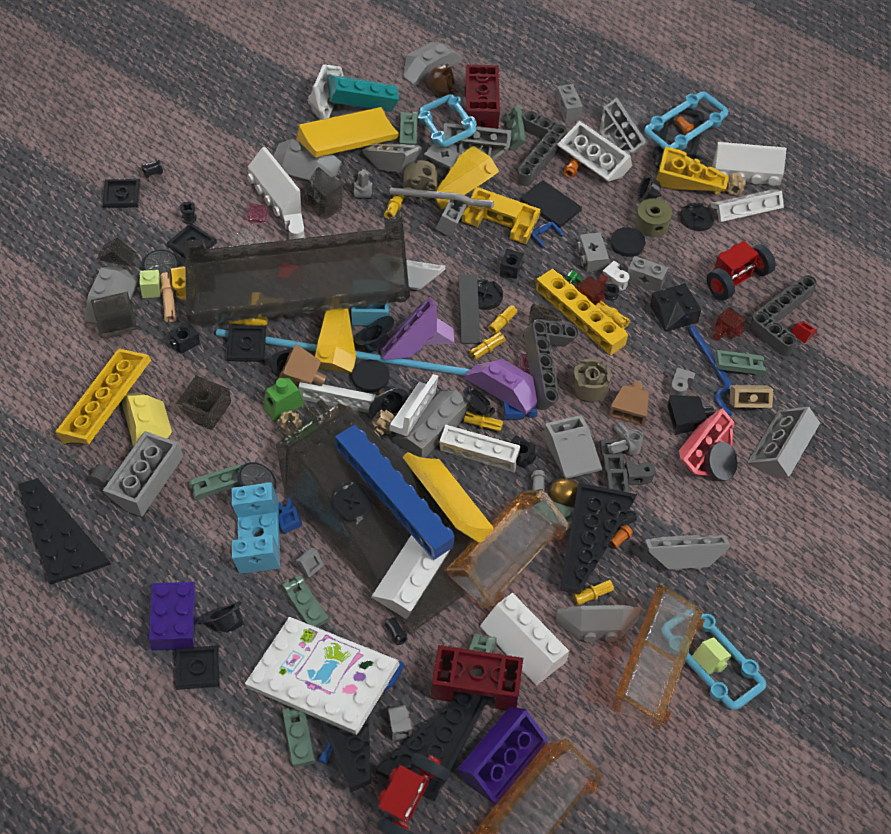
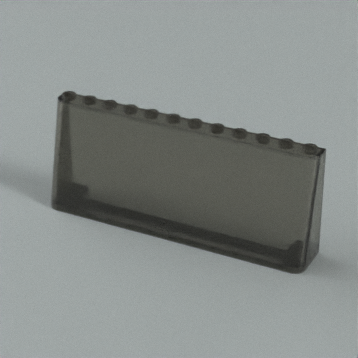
M402 216L384 218L385 229L206 249L203 239L185 241L186 317L190 323L199 326L206 323L216 324L223 321H238L241 319H257L259 317H275L276 315H293L303 312L311 313L313 311H330L338 308L348 309L356 306L366 307L374 304L384 305L391 302H405L410 298Z

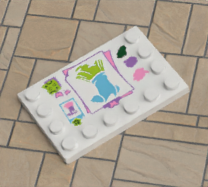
M289 617L245 682V686L247 689L357 735L397 670L399 661Z

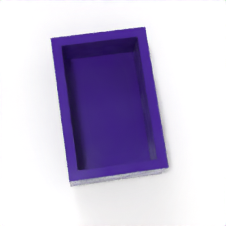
M195 582L152 583L149 642L152 651L195 647L197 598Z

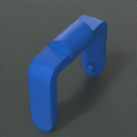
M554 222L544 224L532 232L531 238L541 248L544 247V243L537 235L546 232L548 229L553 228L561 237L564 236L563 231Z

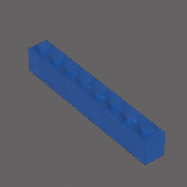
M353 425L335 436V448L433 560L453 548L454 533L452 530L442 524L438 514L433 513L429 509L427 502L419 498L414 487L404 481L403 475L392 467L387 457L381 455L376 444L368 440L363 430H359L356 425Z

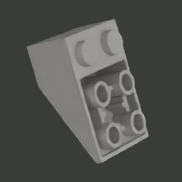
M581 415L545 423L544 441L565 479L602 470L589 428Z

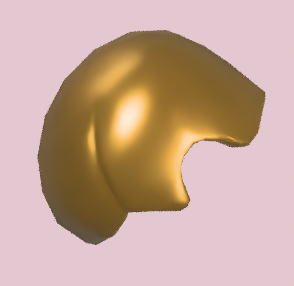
M560 478L551 484L550 497L556 503L573 507L578 484L570 478Z

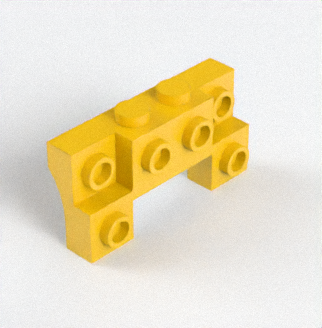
M476 187L471 198L494 201V207L467 205L462 214V222L475 227L479 226L483 218L512 228L510 239L527 244L533 228L540 217L541 209Z

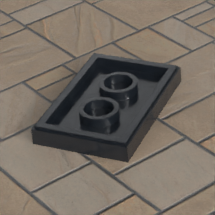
M544 180L520 199L521 203L541 209L540 216L548 222H554L559 228L582 211V206Z

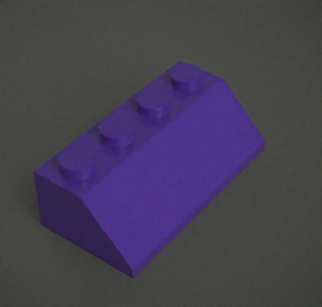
M510 706L459 766L457 771L469 786L496 805L548 742V739L527 709Z

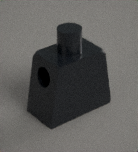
M669 396L667 408L675 435L694 431L706 418L715 413L713 406L703 407L699 396Z

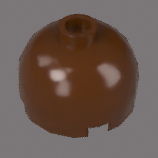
M442 64L433 68L429 74V79H427L428 88H431L432 93L438 97L454 95L455 90L451 91V88L455 84L452 68L448 67L449 64Z

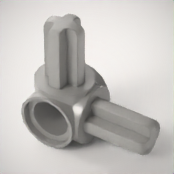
M365 169L358 172V180L354 185V198H372V183L369 181V172Z
M622 422L617 423L614 430L622 438L621 441L608 444V452L615 454L624 451L629 455H638L641 452L643 433L634 429L629 430Z

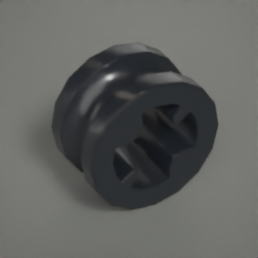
M606 284L603 288V297L609 301H614L618 298V286Z

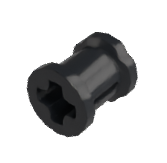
M155 159L154 162L147 164L141 163L146 178H149V175L163 173L159 159Z
M183 202L180 205L181 220L185 224L194 223L197 220L196 208L193 202Z

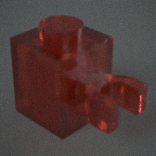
M602 274L595 280L589 275L578 284L577 290L596 305L605 299V282L608 280V277Z
M731 307L727 308L717 317L716 328L714 329L716 333L712 337L719 341L724 335L730 339H733L736 335L740 336L745 330L746 319Z

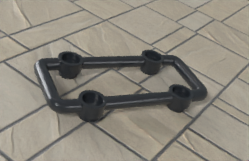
M669 106L666 109L665 113H663L661 116L668 113L677 106ZM686 108L679 113L698 117L693 122L695 129L706 122L701 111ZM674 117L664 122L660 133V138L663 141H666L668 128L673 124ZM701 133L693 138L691 152L687 154L693 160H699L697 152ZM659 145L653 149L652 153L654 166L657 169L660 167L664 149Z

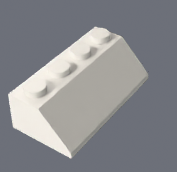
M581 121L557 144L558 147L608 182L622 178L632 167L629 154Z
M718 142L712 167L727 176L733 172L740 173L742 179H745V183L769 184L771 186L780 185L784 174L786 148Z
M266 147L261 148L248 166L247 178L250 184L256 186L258 194L264 196L266 204L268 206L271 205L276 217L279 216L284 221V215L301 213L300 189Z
M411 535L371 598L407 619L449 551L433 560Z
M513 593L499 602L480 625V628L488 636L496 637V645L506 655L524 658L522 672L535 686L567 662L569 650Z

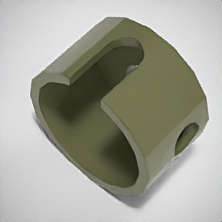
M644 200L637 209L635 219L637 230L648 237L663 236L668 232L672 209L663 200ZM662 226L661 229L655 230L656 227Z

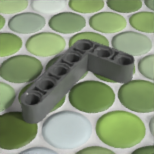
M527 111L523 114L524 131L542 140L518 168L517 182L521 186L532 184L560 150L557 144L567 134L566 126L534 111Z
M810 275L801 277L753 314L750 330L782 356L792 355L797 338L778 322L813 295L817 284L816 279Z
M537 319L524 330L530 375L534 379L537 397L536 406L541 410H547L559 400L551 345L567 346L578 337L579 331L571 323Z

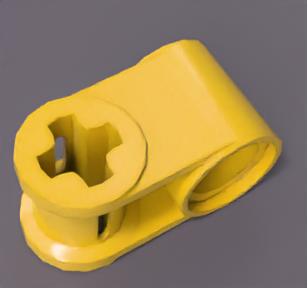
M188 265L171 268L172 285L176 289L177 298L180 300L189 299L192 296L193 281L191 267Z

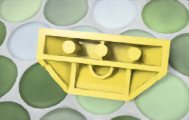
M127 393L121 402L133 447L145 431L168 439L172 430L164 402L142 393Z

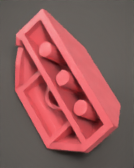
M723 408L698 425L679 450L681 461L692 474L710 477L705 466V455L708 454V447L716 442H726L731 446L733 444L732 428H734V421Z

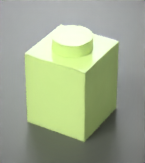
M159 270L140 271L142 298L161 297Z
M713 637L702 642L692 657L710 675L716 671L719 673L727 667V660L731 655Z

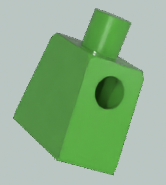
M279 378L275 385L265 391L263 409L273 421L281 418V413L289 412V410L294 411L304 405L299 389L290 378Z

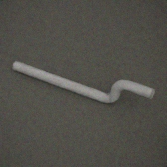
M390 188L389 191L390 195L457 200L471 206L494 207V201L472 199L458 193Z

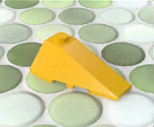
M472 146L459 155L454 166L450 168L445 179L437 187L436 192L466 195L497 174L499 170L490 156ZM434 198L441 210L446 208L449 200Z
M665 146L656 178L662 187L684 190L726 191L729 176L713 167H706L700 164V160L689 158L686 156L687 153Z
M328 301L315 355L321 362L318 368L320 370L353 373L356 352L347 302Z

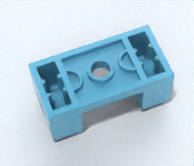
M272 483L232 488V507L238 517V540H232V559L239 573L280 569L279 499ZM256 532H264L262 536L254 537V534Z

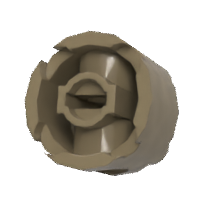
M417 160V163L414 164L413 161L408 163L403 170V189L436 191L438 172L434 164L423 160ZM418 197L420 200H428V199H429V198H424V197Z
M589 358L580 361V364L575 366L572 381V390L576 398L589 402L603 400L609 390L612 374L608 365L605 366L603 361L599 359Z

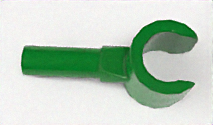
M576 271L569 272L565 279L570 284L577 281L590 286L592 283L579 277Z

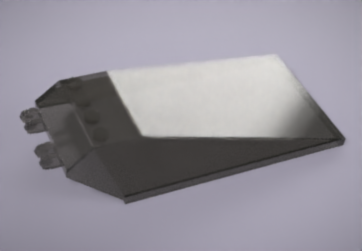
M320 399L317 401V406L323 414L319 415L313 406H309L307 411L313 418L312 421L299 429L290 419L285 422L287 428L292 432L289 436L281 426L276 427V432L282 439L276 443V451L284 494L286 498L291 499L298 512L371 592H375L411 534L335 448L336 435L353 425H356L359 430H363L368 440L376 444L381 455L390 460L392 467L403 475L404 481L414 487L419 498L424 499L429 509L433 513L438 514L442 524L446 528H450L454 533L453 548L450 549L409 617L405 619L387 608L402 626L412 634L504 567L505 562L484 540L479 543L453 525L403 457L351 407L337 404L329 409L327 404ZM346 482L360 483L370 491L372 507L364 519L348 522L335 514L332 508V496L339 485Z

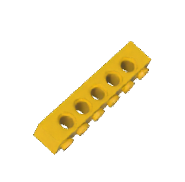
M551 269L537 278L535 290L610 356L626 345L628 338L626 331L620 328L611 317L604 314L598 306L589 301L585 295H582L574 285L566 281L560 273Z

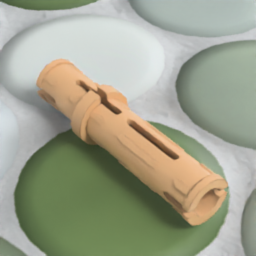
M165 272L160 275V293L163 297L164 320L168 322L169 317V322H175L176 314L173 296L175 289L172 285L171 274Z

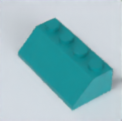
M333 74L327 75L329 99L332 103L371 109L382 107L383 111H393L399 101L398 88L395 85Z

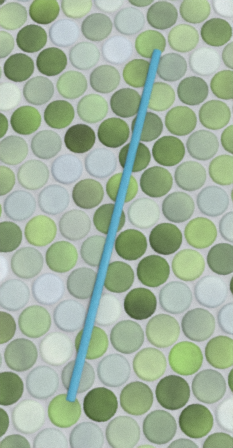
M217 329L216 336L228 338L229 330ZM266 337V344L293 348L297 344L307 351L316 352L317 349L316 344ZM355 351L356 359L362 360L372 359L387 364L465 376L471 370L403 358L385 360L382 355Z

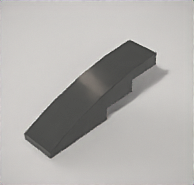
M459 274L461 344H480L477 274Z
M620 439L600 440L606 488L629 493L627 469H625L623 454L621 452L610 454L607 448L608 444L618 442Z

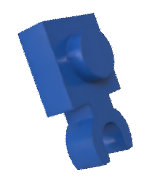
M505 401L503 402L505 419H524L525 415L537 417V410L531 409L527 414H524Z
M287 498L288 504L284 507L279 502V510L281 512L279 514V523L284 534L303 526L299 512L294 507L290 498Z

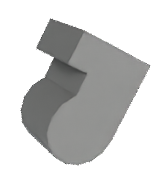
M677 368L670 394L686 396L688 386L691 387L693 384L695 373Z
M401 705L388 708L392 741L412 737V727L406 706Z

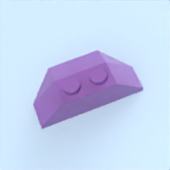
M431 297L411 313L389 337L385 346L380 349L385 360L412 357L421 350L427 340H430L437 331V306Z
M503 359L475 365L464 376L466 380L505 401L524 414H527L537 404L533 376Z

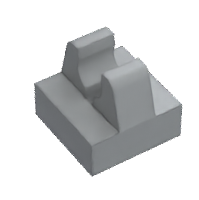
M314 548L306 551L300 558L296 559L298 566L307 577H311L324 566L317 550Z

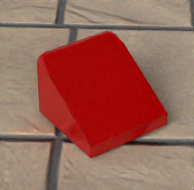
M801 321L795 324L791 333L805 344L817 332V329L805 321Z

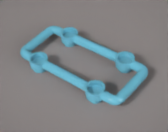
M699 92L696 95L689 94L686 96L685 102L663 116L652 117L651 123L644 128V133L662 149H665L666 146L683 150L687 147L689 140L709 127H719L722 119L728 115V109L707 92ZM702 98L721 112L711 113L707 122L685 136L677 135L674 143L668 145L652 132V130L660 131L663 128L664 122L686 108L694 109L697 107L699 100Z
M451 94L446 95L419 109V121L429 128L432 133L431 139L436 146H450L476 132L477 123L475 118L469 117L462 108L463 104L460 97H455ZM448 102L451 110L458 112L463 119L462 125L466 130L446 139L443 131L436 129L432 122L431 112L429 111Z
M695 606L686 607L665 622L660 628L662 637L668 642V651L672 654H679L710 688L709 693L713 700L722 701L731 710L741 708L766 688V681L758 672L759 666L757 662L751 659L747 660L715 626L716 620L712 615L703 614ZM693 614L699 620V629L703 632H710L741 665L742 675L746 678H753L757 685L736 701H732L727 695V686L721 682H715L684 648L685 642L683 638L673 636L668 630Z

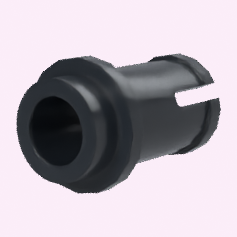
M395 617L388 619L384 626L391 634L393 643L402 645L408 639L407 632L402 630Z

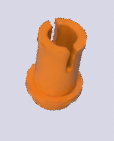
M682 116L676 119L675 125L683 131L684 135L695 129L694 125L689 124Z
M572 158L570 163L564 168L565 176L568 178L574 177L581 162Z
M627 525L620 526L609 545L617 549L626 539H630L633 533L631 528Z

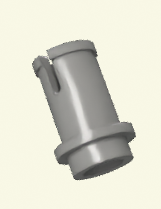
M535 470L531 475L533 480L532 495L534 496L544 495V481L547 476L542 470Z

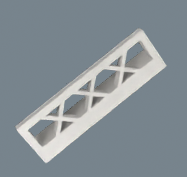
M774 189L710 203L711 208L717 209L720 222L784 208L782 191Z
M433 374L427 384L422 382L417 384L391 422L390 431L404 436L409 435L436 393L438 375Z
M300 382L299 391L303 400L369 413V407L376 396L324 384L320 386L314 382L312 384Z
M445 425L439 441L440 451L515 472L516 459L520 451L519 445Z

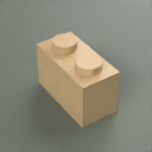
M730 385V404L733 407L772 408L773 388L768 385Z

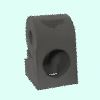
M626 460L625 469H627L628 485H644L652 482L655 474L654 465L649 462L635 465L634 460Z
M97 464L89 480L94 485L105 488L118 468L114 466L113 468H108L103 464Z

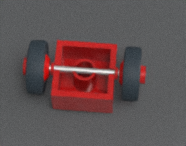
M742 241L739 244H734L729 250L723 251L717 256L716 265L708 273L706 281L710 292L717 299L724 301L732 297L735 293V286L752 277L753 272L760 276L772 273L776 267L775 258L766 246L757 244L751 247L748 243Z
M415 753L410 763L418 768L420 773L424 774L422 776L399 765L398 769L394 768L389 777L391 783L388 789H383L379 796L378 802L380 804L378 807L400 818V822L396 820L390 821L382 817L377 827L379 830L386 834H414L406 825L409 823L429 784V778H437L446 782L451 771L440 765V760L431 755L427 758Z

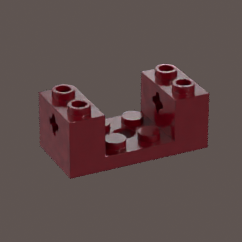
M466 65V114L469 117L475 118L476 127L499 129V65Z
M438 645L431 685V699L452 702L453 692L457 691L496 697L495 709L507 710L510 706L517 707L524 658ZM474 669H481L484 674L477 677L472 674V671Z

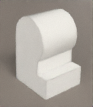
M302 214L284 215L285 230H289V239L295 243L303 241L304 225Z
M613 261L603 270L601 280L607 284L617 285L621 291L627 288L629 274L626 271L620 270V264Z

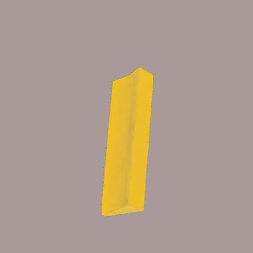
M382 107L299 124L297 140L316 158L398 139L399 132L389 122Z
M118 348L55 431L63 444H90L150 363L149 355Z
M409 452L403 456V459L458 530L479 543L492 532L493 526L440 459L422 458Z

